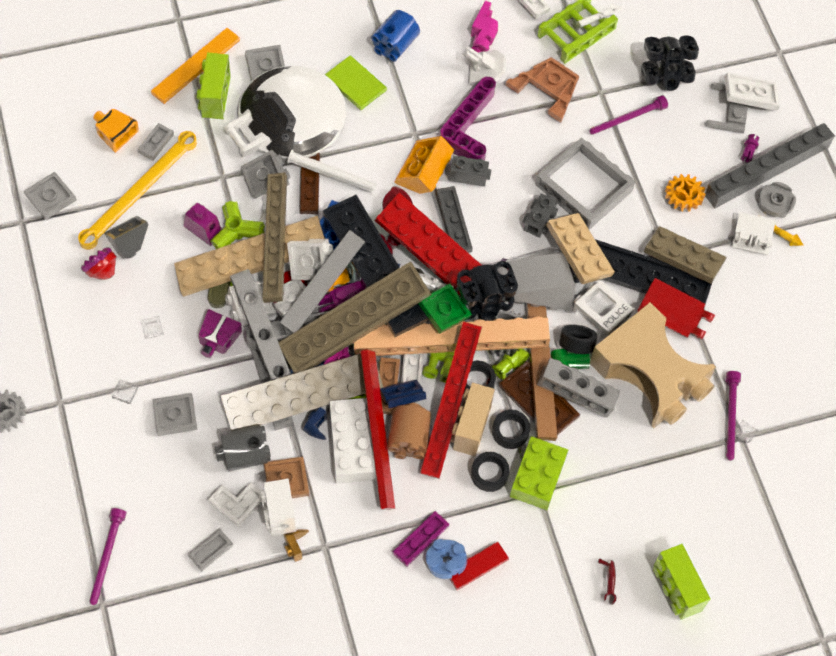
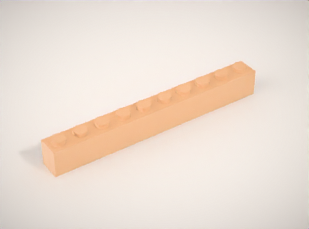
M538 316L532 319L518 317L513 320L499 318L493 321L479 319L474 322H467L482 326L476 351L549 347L548 318ZM463 322L441 334L438 333L433 324L423 323L397 337H394L388 325L383 324L354 342V352L356 355L360 354L361 350L368 349L375 351L376 356L455 352Z

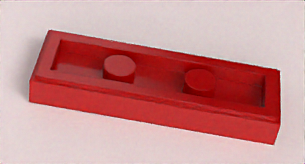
M496 542L467 559L464 571L461 574L452 575L450 581L458 591L507 562L509 557L500 543Z

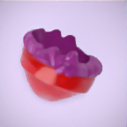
M106 247L102 251L98 250L97 256L91 255L89 261L85 260L84 265L81 266V270L90 278L107 280L115 274L117 256L112 252L111 248Z

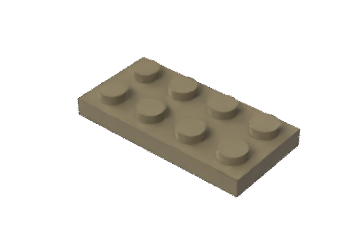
M661 226L658 227L644 249V253L710 284L716 278L727 258Z

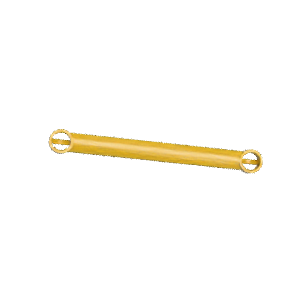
M191 131L180 133L178 141L89 229H84L79 233L78 240L80 246L87 250L95 248L98 244V239L186 151L193 150L197 146L196 135ZM189 137L194 139L191 144H185ZM92 235L95 237L91 243H85L88 236Z

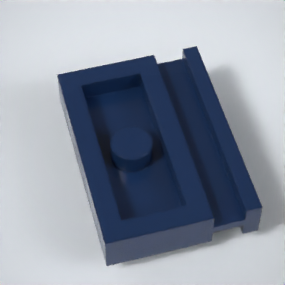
M417 379L380 388L381 397L388 404V408L426 399V392L423 391Z

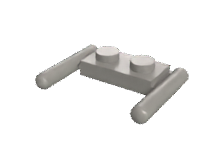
M715 82L711 84L712 89L726 92L725 84ZM730 102L727 123L707 120L706 126L744 133L748 105Z

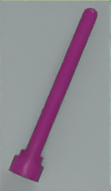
M664 95L658 96L653 100V103L592 127L589 132L594 135L652 110L662 111L668 108V101Z
M738 371L726 372L725 380L729 386L726 456L729 461H732L735 457L737 386L741 382V373Z
M111 508L110 510L111 526L89 600L91 605L98 603L119 525L126 518L127 512L122 509Z

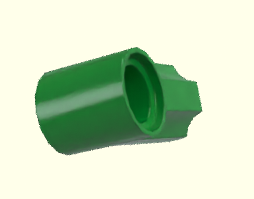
M556 349L551 352L552 359L559 360L562 364L571 368H590V354H575L567 352L565 349Z

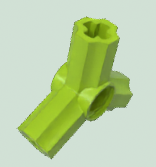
M228 201L222 206L226 220L225 227L210 242L218 249L230 245L235 240L242 239L243 237H255L265 233V224L259 221L242 220L238 203Z

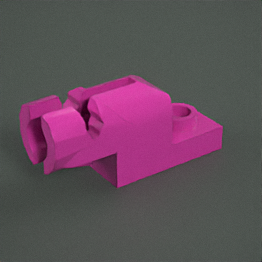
M486 0L471 30V37H474L471 49L477 53L489 51V46L492 45L498 33V21L491 18L493 13L491 10L492 3Z

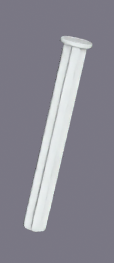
M293 149L289 154L288 164L290 162L369 192L375 190L376 183L371 180L295 153Z

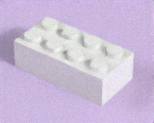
M367 398L330 401L336 484L375 481L376 469Z

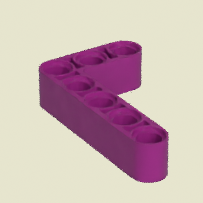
M486 76L479 81L440 130V136L454 149L453 153L457 156L485 161L486 146L465 134V131L494 97L496 81L492 77Z

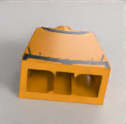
M111 109L107 114L101 111H97L94 114L93 119L97 121L95 124L97 134L115 153L139 132L137 120L116 109Z

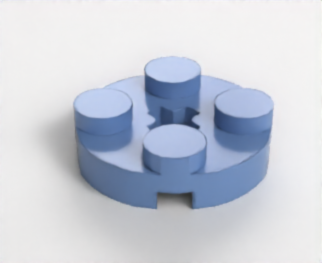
M437 539L426 553L427 567L435 577L440 579H450L452 575L461 574L467 565V555L464 546L453 540ZM449 556L451 560L443 562V557Z

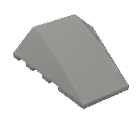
M550 247L506 261L511 265L518 283L517 292L514 295V303H529L534 307L546 306L551 310L563 309L567 313L573 312L575 283L568 261L562 251ZM504 267L497 269L498 273L502 275L508 273V270Z

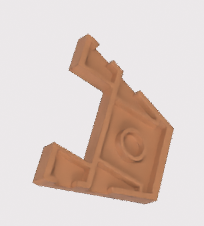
M551 57L533 66V69L520 73L518 77L508 79L506 86L519 94L528 83H531L554 98L557 102L549 109L548 114L561 123L578 83L579 75Z

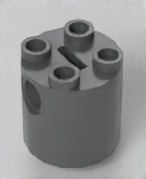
M260 424L220 433L222 445L214 446L217 461L225 460L228 472L266 464L271 460L269 445H264V442L267 441L265 427L260 426ZM251 444L258 445L256 448H250L249 446Z

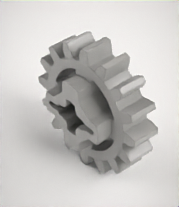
M5 390L4 394L0 392V433L5 428L10 432V427L12 426L17 429L16 423H23L21 416H26V412L23 410L26 406L21 396L17 397L16 392H12L11 395L8 390Z

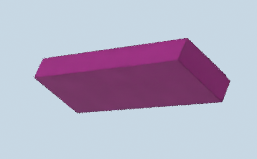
M434 511L392 551V554L408 567L450 524Z

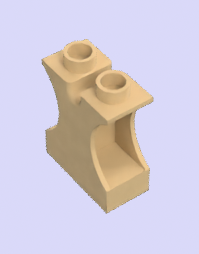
M649 303L594 347L590 365L604 379L623 380L638 387L650 402L653 416L651 426L655 428L663 420L672 425L684 415L687 408L681 403L682 398L687 401L693 397L697 402H700L713 390L715 385L710 382V378L716 366L714 364L693 363L676 353L666 337V317L654 305Z

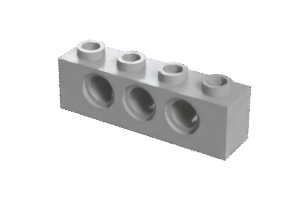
M549 358L543 366L537 383L538 386L606 418L613 412L620 394V390L615 389L612 385L600 382L595 377L581 373L576 368H571L552 358Z

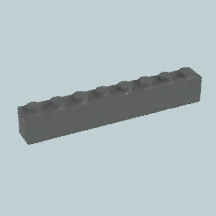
M822 123L709 183L705 197L714 208H717L829 148L835 135L825 123Z

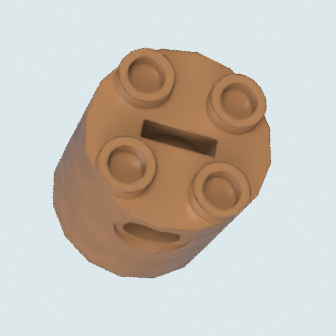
M417 403L394 407L387 447L389 451L394 453L395 458L405 459L406 456L415 459L425 458L431 413Z

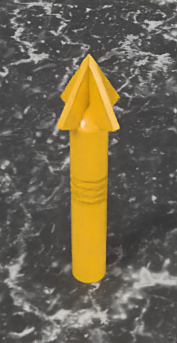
M774 226L773 233L775 232L780 237L789 241V246H804L798 234L792 235L778 226Z

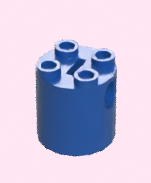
M394 10L371 36L375 46V53L396 62L419 36L420 28L412 15L401 10Z

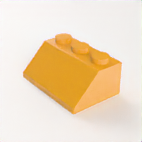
M442 136L417 140L394 182L419 194L432 192L436 188L439 178L444 173L443 170L447 163L451 160L454 149Z

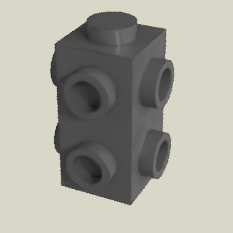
M453 156L449 181L485 187L486 180H490L492 169H488L489 161L471 159L464 156Z
M542 193L538 199L535 198L530 207L532 209L531 212H527L524 216L523 223L525 225L523 231L539 238L543 232L547 233V222L551 218L554 219L558 212V208H556L557 200Z

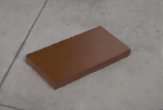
M526 361L499 383V387L535 423L531 364ZM554 393L558 436L580 417V414L565 398Z

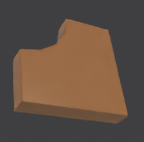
M303 456L270 461L264 464L266 482L289 479L292 499L309 496Z

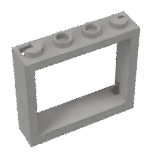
M581 137L537 175L535 185L546 195L557 200V204L570 215L579 213L590 230L633 192L635 181L630 175H626L620 170L618 165L608 160L602 152L596 150L590 142L585 141ZM579 151L622 186L593 213L550 178Z

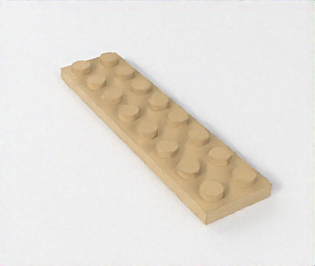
M318 216L285 226L284 263L289 262L287 247L289 241L325 239ZM265 233L174 263L182 296L185 297L230 282L231 275L249 269L251 274L263 271Z

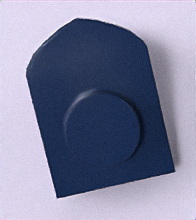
M322 407L317 411L314 410L309 415L303 431L314 438L326 440V437L318 428L326 421L327 411Z

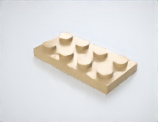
M579 213L552 219L547 222V228L581 284L611 277L614 274L613 268Z

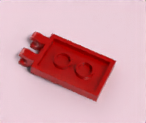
M656 278L653 280L637 310L639 312L651 303L666 317L665 327L686 338L692 334L703 339L706 331L697 327L700 320L703 318L711 323L715 317V314L704 310L705 303Z

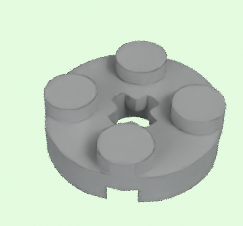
M773 182L771 185H765L762 188L758 198L759 209L771 216L785 218L787 214L792 212L796 204V196H794L792 189L788 185L781 182ZM779 197L781 202H776L774 199Z

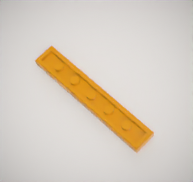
M229 28L224 29L151 90L152 95L165 104L204 71L202 70L203 59H206L207 52L225 54L240 41V37Z

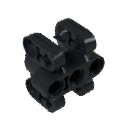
M684 35L679 40L670 36L660 39L657 37L645 38L644 51L650 61L642 63L641 73L646 83L655 85L660 83L661 80L665 90L674 91L679 87L680 81L684 83L695 81L696 70L693 63L687 61L698 58L699 47L694 37Z
M500 261L494 265H480L471 270L460 271L457 276L455 291L463 303L472 310V315L467 320L475 318L477 314H480L482 320H490L498 315L499 310L508 311L513 307L518 283L511 265L506 261ZM504 267L508 270V273L502 275L498 273L497 269ZM468 276L471 281L463 283L460 278ZM504 297L506 301H509L508 304H506L504 301L502 302V299Z

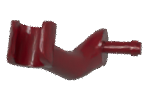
M600 558L598 563L608 567L607 593L604 596V602L606 597L611 595L614 598L613 605L617 599L614 594L616 583L615 563L613 560L608 563Z

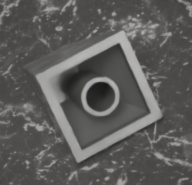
M135 216L104 234L117 254L123 259H129L141 250L149 224L146 220Z

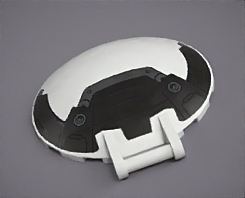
M302 66L278 67L259 75L247 86L239 101L238 119L227 124L224 130L227 134H230L238 145L243 157L258 150L262 153L263 151L267 153L273 150L277 155L280 154L284 160H287L292 149L295 153L312 157L329 148L337 140L345 124V101L337 85L321 72ZM240 129V131L243 133V135L249 142L248 145H246L244 141L241 139L239 134L236 132L237 130Z

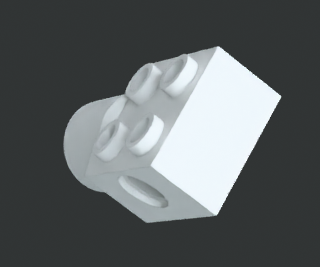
M289 479L264 482L265 490H261L266 529L272 536L278 537L284 536L283 534L296 532Z

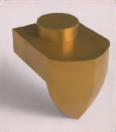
M298 529L296 532L283 534L287 544L284 546L288 557L292 556L295 562L302 560V551L296 540L306 535L309 530Z

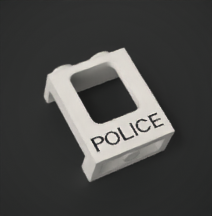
M600 280L596 284L592 283L583 296L579 295L574 300L573 312L576 314L580 311L602 330L600 336L605 339L632 317L634 308ZM600 291L616 304L605 316H600L587 305Z

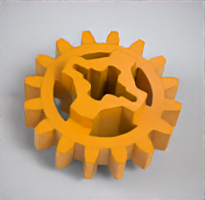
M680 174L679 178L673 176V179L668 181L665 189V198L669 199L668 204H675L674 209L680 207L682 212L684 208H687L688 212L691 211L692 207L696 210L698 205H702L705 198V187H701L702 181L696 182L697 177L691 179L690 174H687L686 177Z

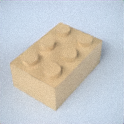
M473 382L470 389L466 388L463 405L460 406L458 420L452 432L451 442L454 443L453 450L476 457L492 406L495 389Z

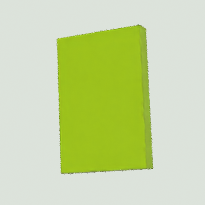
M351 55L325 74L337 85L341 93L360 110H363L387 91V87Z

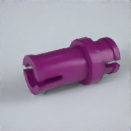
M749 134L748 139L744 143L745 148L741 155V160L744 161L745 157H747L745 160L747 163L752 161L754 152L759 146L758 141L760 138L756 136L754 139L755 134Z

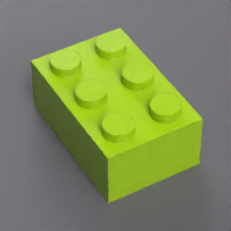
M207 52L206 59H203L202 62L204 73L200 74L199 80L201 89L197 90L198 110H201L202 118L224 120L231 79L229 54Z
M531 436L513 483L510 497L548 510L569 449Z
M683 543L660 552L653 565V571L663 584L664 594L667 597L669 596L672 602L671 607L674 614L678 615L680 620L702 612L711 598Z

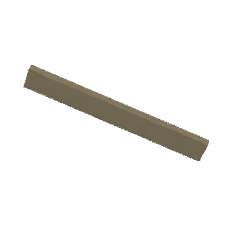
M286 172L267 174L262 297L264 303L283 301L287 196Z

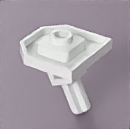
M467 47L463 52L464 56L471 60L469 80L471 85H477L486 76L492 77L497 81L505 73L506 58L498 50L477 53L470 47Z

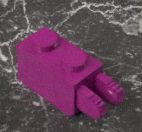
M362 280L329 291V294L323 297L318 306L331 303V305L322 307L320 313L331 311L365 290L366 287Z

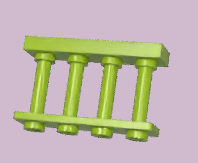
M578 0L573 4H569L562 12L554 14L547 22H542L538 27L537 36L541 39L548 35L562 49L560 60L566 64L614 31L617 27L618 18L613 14L609 18L606 17L598 20L600 24L596 27H592L590 24L585 25L583 28L587 33L579 35L566 21L572 17L576 21L584 19L579 14L584 9L591 15L599 12L591 5V0ZM560 26L575 41L566 44L553 30Z

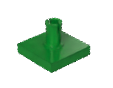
M451 284L431 293V296L418 303L439 334L469 319L472 315Z

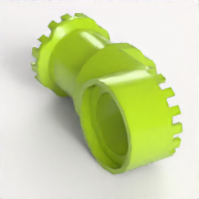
M523 348L518 349L512 357L505 354L502 360L497 365H493L492 368L495 374H497L496 376L504 380L506 374L511 369L524 364L530 354Z

